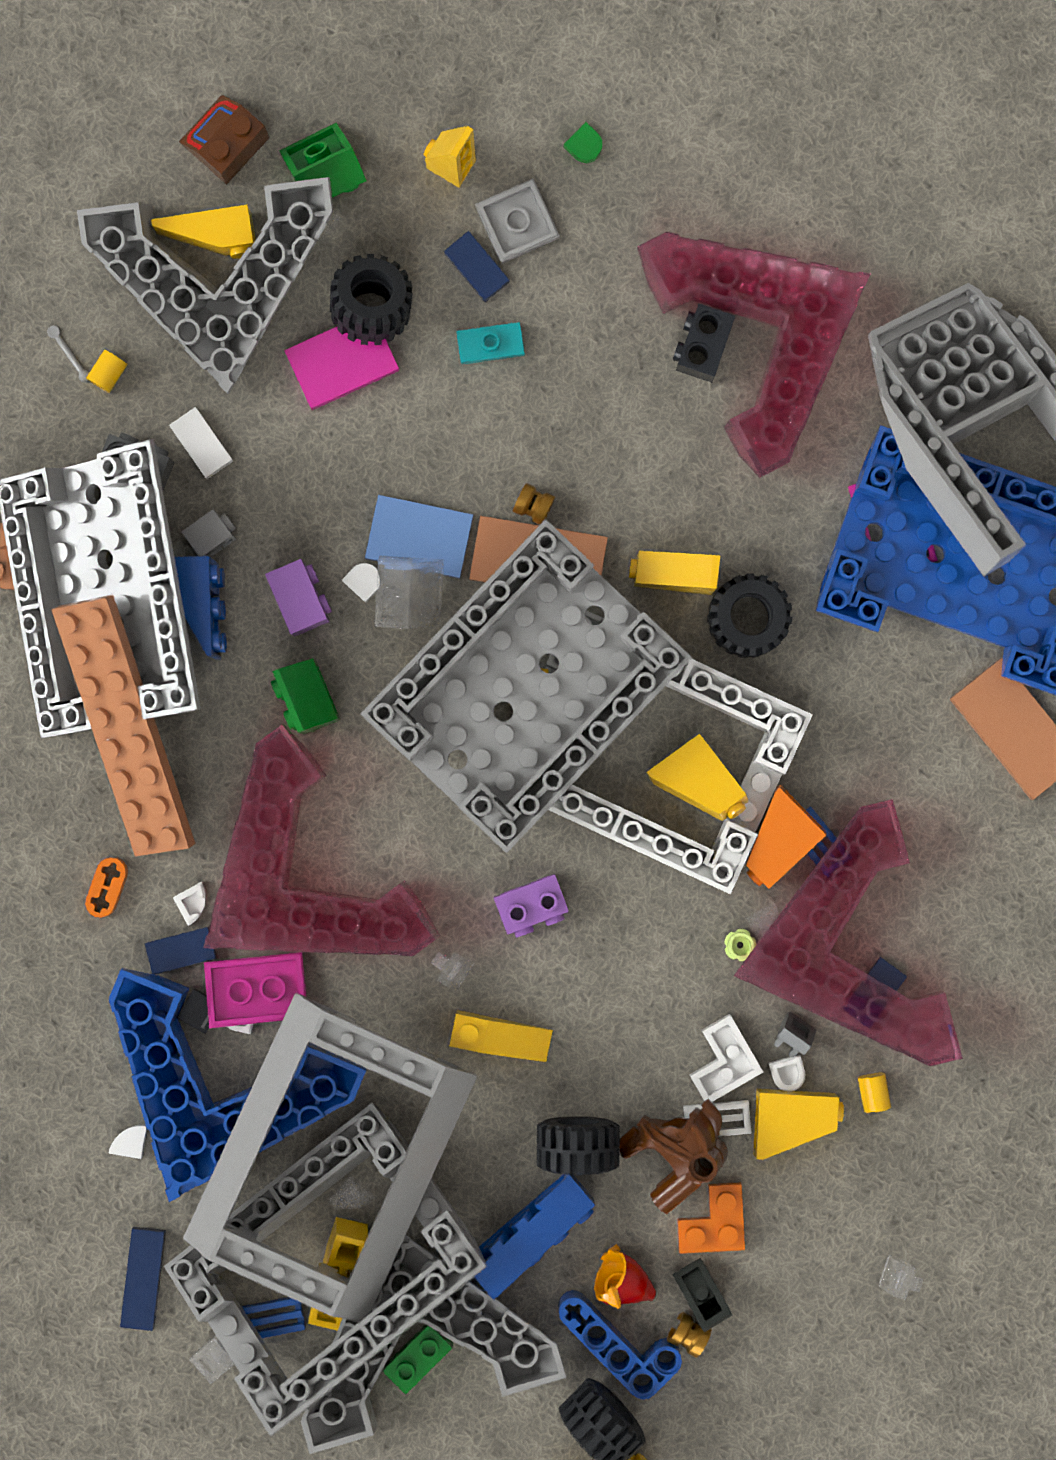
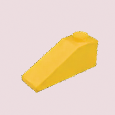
M469 126L446 130L440 133L437 140L431 139L424 151L426 168L460 188L476 161L473 129Z
M248 204L151 219L152 226L159 235L225 256L231 255L233 259H240L247 248L251 247L256 240L252 213Z
M457 1010L449 1046L484 1054L546 1062L553 1030Z
M336 1217L326 1246L323 1263L337 1269L338 1274L349 1278L368 1237L367 1224ZM311 1307L308 1324L338 1331L342 1318L332 1317Z

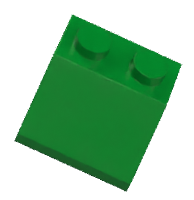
M337 122L279 150L294 182L329 177L332 198L343 192H352L361 183L367 181L352 146Z

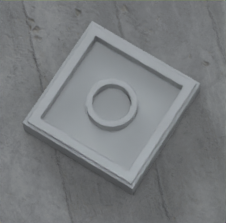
M534 178L475 204V208L501 264L560 238Z

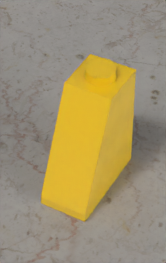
M639 551L637 559L631 558L629 578H635L634 586L711 595L717 589L720 556Z
M700 733L647 771L649 779L654 785L721 821L727 817L734 819L746 809L745 804L748 803L747 794Z
M756 1089L753 1155L756 1159L764 1160L837 1131L838 1122H842L844 1117L843 1102H839V1097L835 1093Z

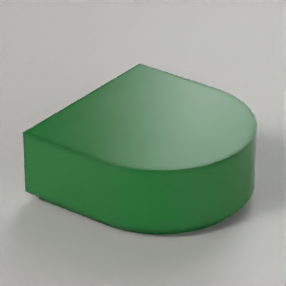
M585 122L564 143L563 148L577 161L590 163L600 156L602 139Z

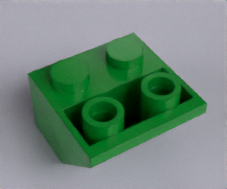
M312 658L272 671L275 679L271 681V685L276 697L285 701L288 710L283 711L290 730L294 729V731L297 730V733L306 735L340 720L315 659Z

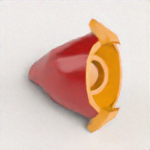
M617 1244L609 1248L600 1259L603 1262L597 1272L594 1285L596 1298L617 1309H620L621 1305L647 1300L653 1301L656 1297V1290L643 1268L630 1256L621 1252Z

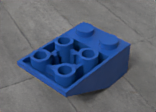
M209 556L174 557L184 616L205 654L215 660H221V656L217 653L227 651L226 633H221L219 630V620L226 619V606L224 600L220 601L219 597L210 596H219V588H224V569L219 568L218 563Z

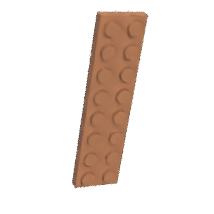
M114 595L74 602L51 609L134 855L141 856L192 847L195 844V840L155 719H143L138 686L143 685Z

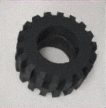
M367 254V258H362L361 255L354 256L352 263L346 260L342 263V270L337 268L334 273V280L331 281L330 313L333 324H338L337 330L342 335L347 332L349 340L354 342L356 339H359L362 345L367 346L368 341H373L376 346L382 345L383 339L390 342L394 340L395 334L400 336L404 331V325H408L413 296L412 283L408 281V274L405 270L399 271L400 264L396 261L389 263L388 257L382 255L378 259L374 258V254ZM374 293L382 296L387 302L380 306L370 307L359 303L355 298L361 294Z
M754 573L741 577L739 575L726 582L715 593L708 607L707 623L709 622L710 624L709 632L711 636L714 635L717 640L715 643L719 647L725 648V652L731 655L736 654L741 658L759 657L776 648L787 636L788 628L792 624L793 618L790 617L792 605L787 602L786 598L788 595L786 591L782 592L778 588L780 584L775 580L771 582L767 580V576H754ZM742 598H755L767 610L768 623L764 630L756 635L743 634L732 623L731 609Z
M557 1117L546 1119L537 1124V1167L557 1174L592 1175L607 1173L620 1166L619 1124L609 1119L597 1117Z
M586 1379L559 1406V1412L566 1428L578 1444L594 1460H629L646 1442L641 1426L628 1408L606 1386L594 1379Z

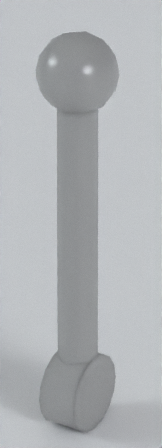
M55 325L50 326L47 330L48 336L55 339L78 371L79 380L84 383L89 382L86 377L90 372L83 369L62 339L60 329Z

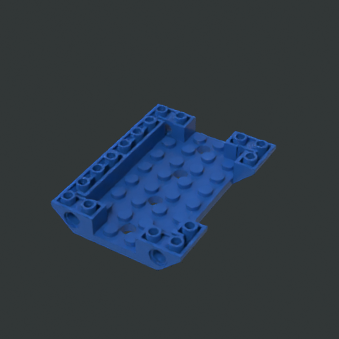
M880 426L861 468L854 493L820 586L815 611L874 632H879L887 607L905 612L1004 647L1002 677L1056 695V606L1049 600L1050 591L1056 588V487L960 453L1026 544L1009 563L1000 567L1004 572V581L1000 585H995L989 581L988 575L983 576L907 471L892 429ZM869 524H876L881 527L883 535L880 541L873 542L866 537L865 530ZM936 545L943 550L944 556L940 563H933L927 558L926 552L929 546Z

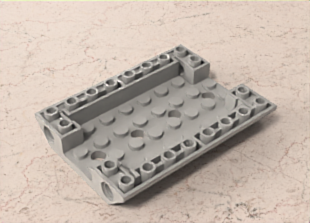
M146 440L97 453V459L73 466L41 468L0 479V512L41 738L92 730L51 609L65 604L112 594L114 595L120 616L124 620V629L143 685L138 686L143 719L165 717L201 709L154 440ZM97 486L101 490V499L98 502L94 497V491ZM108 551L111 552L113 557V563L110 567L106 563Z
M545 519L361 712V715L458 805L497 845L508 853L692 657L644 612L640 613L594 569V564ZM599 607L604 613V620L598 625L589 624L585 619V612L588 608ZM551 654L558 659L559 667L555 672L546 673L541 670L539 661L544 655ZM506 702L512 706L513 715L509 720L499 721L494 716V708L498 703ZM455 750L465 752L468 759L466 766L459 770L453 769L448 763L450 753Z

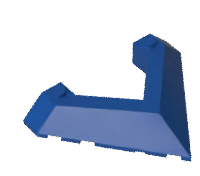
M121 968L108 1000L117 1020L118 1033L125 1057H128L133 1074L131 1077L147 1130L149 1129L151 1144L159 1171H162L166 1185V1195L168 1201L171 1202L183 1193L210 1180L252 1087L213 1103L177 1018L190 988L159 975ZM310 1042L260 1152L282 1141L294 1132L302 1130L324 1118L325 1115L353 1102L367 1069Z

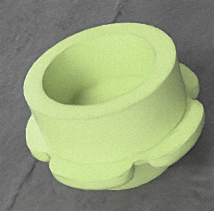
M745 929L730 932L724 941L727 956L739 961L750 959L757 946L755 938L751 937L750 932ZM738 942L743 943L742 948L737 947Z

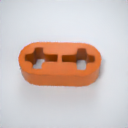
M106 858L99 863L85 902L87 911L94 917L102 918L109 916L117 907L128 875L127 865L120 858ZM115 863L117 864L116 870L121 873L119 877L112 878L109 886L106 885L108 873L104 872V868L111 867ZM104 889L108 891L105 901L110 904L108 908H102L99 912L97 910L98 905L93 903L94 898L101 897Z

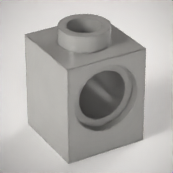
M213 509L184 529L182 534L198 556L212 557L222 550L221 546L225 548L236 540L232 534L236 527L225 513L219 516Z

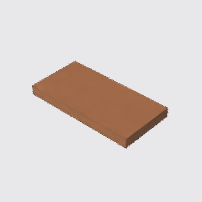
M480 516L469 580L485 583L539 525ZM557 529L594 564V569L602 575L608 537Z
M1000 658L952 696L950 700L1027 796L1034 800L1056 782V724L1022 683L1001 676L1003 659Z

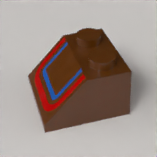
M221 95L182 137L179 143L227 185L269 139V135L265 125L247 109L230 98Z

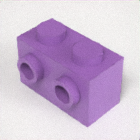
M299 559L265 574L292 636L296 637L330 622L327 614L332 612L325 594L319 596L314 584L318 583L319 579L312 564L306 566L305 562Z
M555 873L494 896V901L507 935L515 933L516 938L533 932L534 928L532 925L545 921L546 926L560 922L565 919L563 914L569 912Z

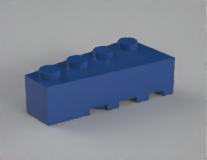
M563 1174L479 1246L487 1267L474 1276L475 1279L493 1300L496 1299L524 1271L536 1264L552 1245L556 1246L563 1241L569 1234V1229L576 1223L582 1224L594 1213L592 1210L595 1206L594 1198L574 1175Z

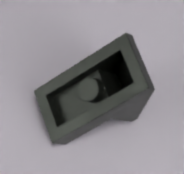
M701 1258L672 1274L704 1332L733 1315Z

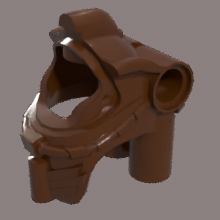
M709 1098L702 1103V1109L696 1107L689 1114V1118L675 1117L671 1120L651 1119L644 1115L637 1124V1127L633 1126L620 1137V1155L622 1158H630L648 1148L655 1149L674 1169L650 1193L654 1204L665 1214H668L698 1189L702 1183L713 1180L727 1160L728 1148L718 1137L722 1127V1116Z

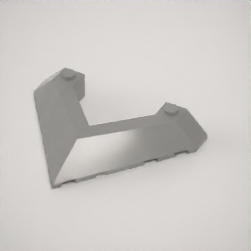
M329 177L264 186L268 221L261 229V234L253 245L247 248L234 266L235 270L227 281L221 284L219 289L157 238L156 231L151 222V219H154L153 207L150 204L136 202L77 210L81 243L105 265V268L113 277L137 298V301L175 340H178L185 348L184 350L204 370H207L219 383L218 385L229 394L334 212Z
M405 1235L370 1314L437 1262L439 1258ZM470 1280L418 1321L437 1330L441 1335L460 1346L469 1348L481 1355L483 1359L492 1363L502 1397L566 1378L557 1343L496 1299L493 1300L488 1293ZM342 1318L333 1343L361 1321ZM399 1337L305 1410L301 1419V1425L309 1454L375 1434L378 1424L369 1393Z

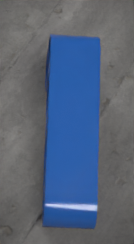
M571 1290L561 1296L559 1300V1315L562 1322L636 1398L642 1400L651 1398L681 1368L682 1359L679 1347L669 1343L667 1338L657 1340L641 1354L584 1294ZM568 1304L572 1306L579 1304L580 1314L585 1319L582 1325L581 1317L575 1311L568 1313ZM593 1326H601L605 1329L604 1335L600 1338L590 1337L588 1331ZM616 1350H624L628 1353V1357L622 1362H616L611 1359L612 1353ZM668 1350L675 1354L670 1362L664 1363L657 1359L662 1351ZM639 1374H647L651 1377L650 1382L643 1386L634 1383V1379Z

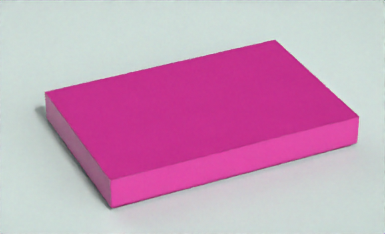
M337 326L284 350L311 410L400 371L386 339L382 340V345L375 346L373 341H368V346L362 345L359 339H356L354 342L349 340L347 332L342 335L337 330Z
M302 952L204 962L209 1028L283 1021L295 993L297 992L307 997Z

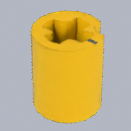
M104 349L86 378L91 383L110 393L127 367V364Z
M878 1072L859 1076L858 1083L864 1112H881L891 1109L885 1073Z

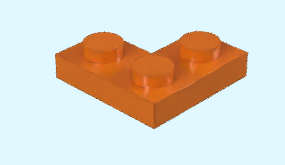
M741 1182L708 1184L710 1217L677 1219L679 1253L745 1250Z

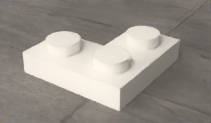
M730 1014L701 1030L717 1057L714 1061L689 1074L704 1101L709 1098L713 1102L763 1073Z

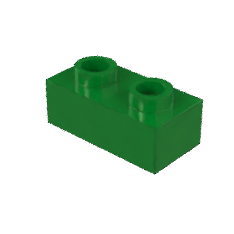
M425 1324L384 1365L382 1372L406 1395L453 1348V1342Z

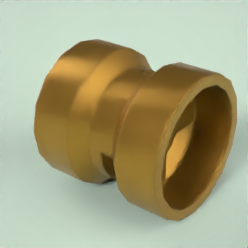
M526 483L512 512L520 516L528 515L532 518L533 522L541 525L546 519L556 497L549 493H539L535 486ZM536 497V500H535V502H534V504H533L531 510H529V508H530V506H531V504H532L534 498Z
M681 1312L677 1317L680 1320V1324L677 1329L671 1327L667 1341L675 1346L683 1345L688 1354L698 1358L710 1339L712 1329L704 1332L700 1324L693 1323L692 1316Z

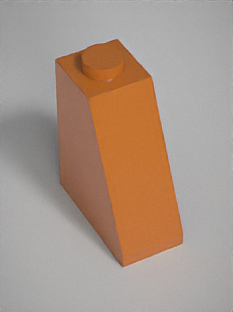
M781 784L775 789L746 866L749 868L746 872L747 875L758 886L764 884L768 889L826 836V830Z

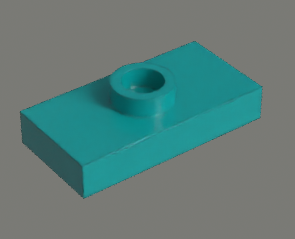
M520 322L456 331L461 365L525 356Z

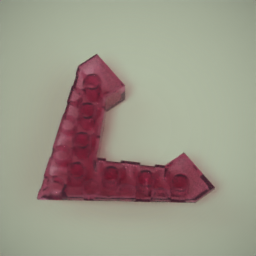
M665 232L639 245L637 249L648 286L663 314L693 300L778 327L754 407L731 418L724 429L739 457L759 478L788 464L870 274L859 271L853 273L838 270L839 267L815 262H800L796 258L743 248V250L724 246V243L700 238L694 240L679 237V234Z
M281 724L256 743L250 773L247 776L241 799L242 804L238 820L235 823L222 873L221 886L218 889L212 912L211 925L203 948L414 956L439 938L440 934L424 905L405 880L380 899L289 886L301 796L327 777V775L309 750L284 724Z
M893 799L860 807L734 976L928 1066L963 1059L946 994L943 991L908 998L831 952L876 873L910 863Z

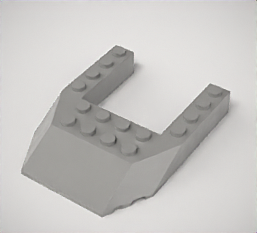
M967 283L870 331L868 338L880 399L905 467L983 576H986L1009 563L1026 544L953 444L1026 405L1031 408L1056 442V355L1028 319L1021 315L1018 318L1014 317L1001 308L1003 306L1002 303L994 298L985 296L980 289Z

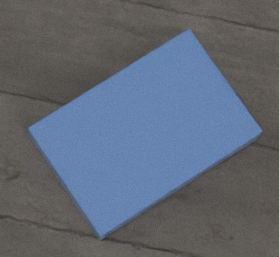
M378 495L365 559L460 579L473 514Z

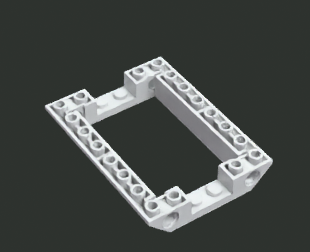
M587 610L585 612V619L591 625H598L604 620V618ZM550 655L545 669H549L548 673H553L558 669L559 661L554 655ZM690 659L670 680L666 687L765 732L740 785L747 794L748 803L745 804L746 809L736 818L730 819L727 817L724 820L712 848L701 845L574 785H571L548 810L731 894L758 835L756 830L781 776L786 774L812 718V714Z

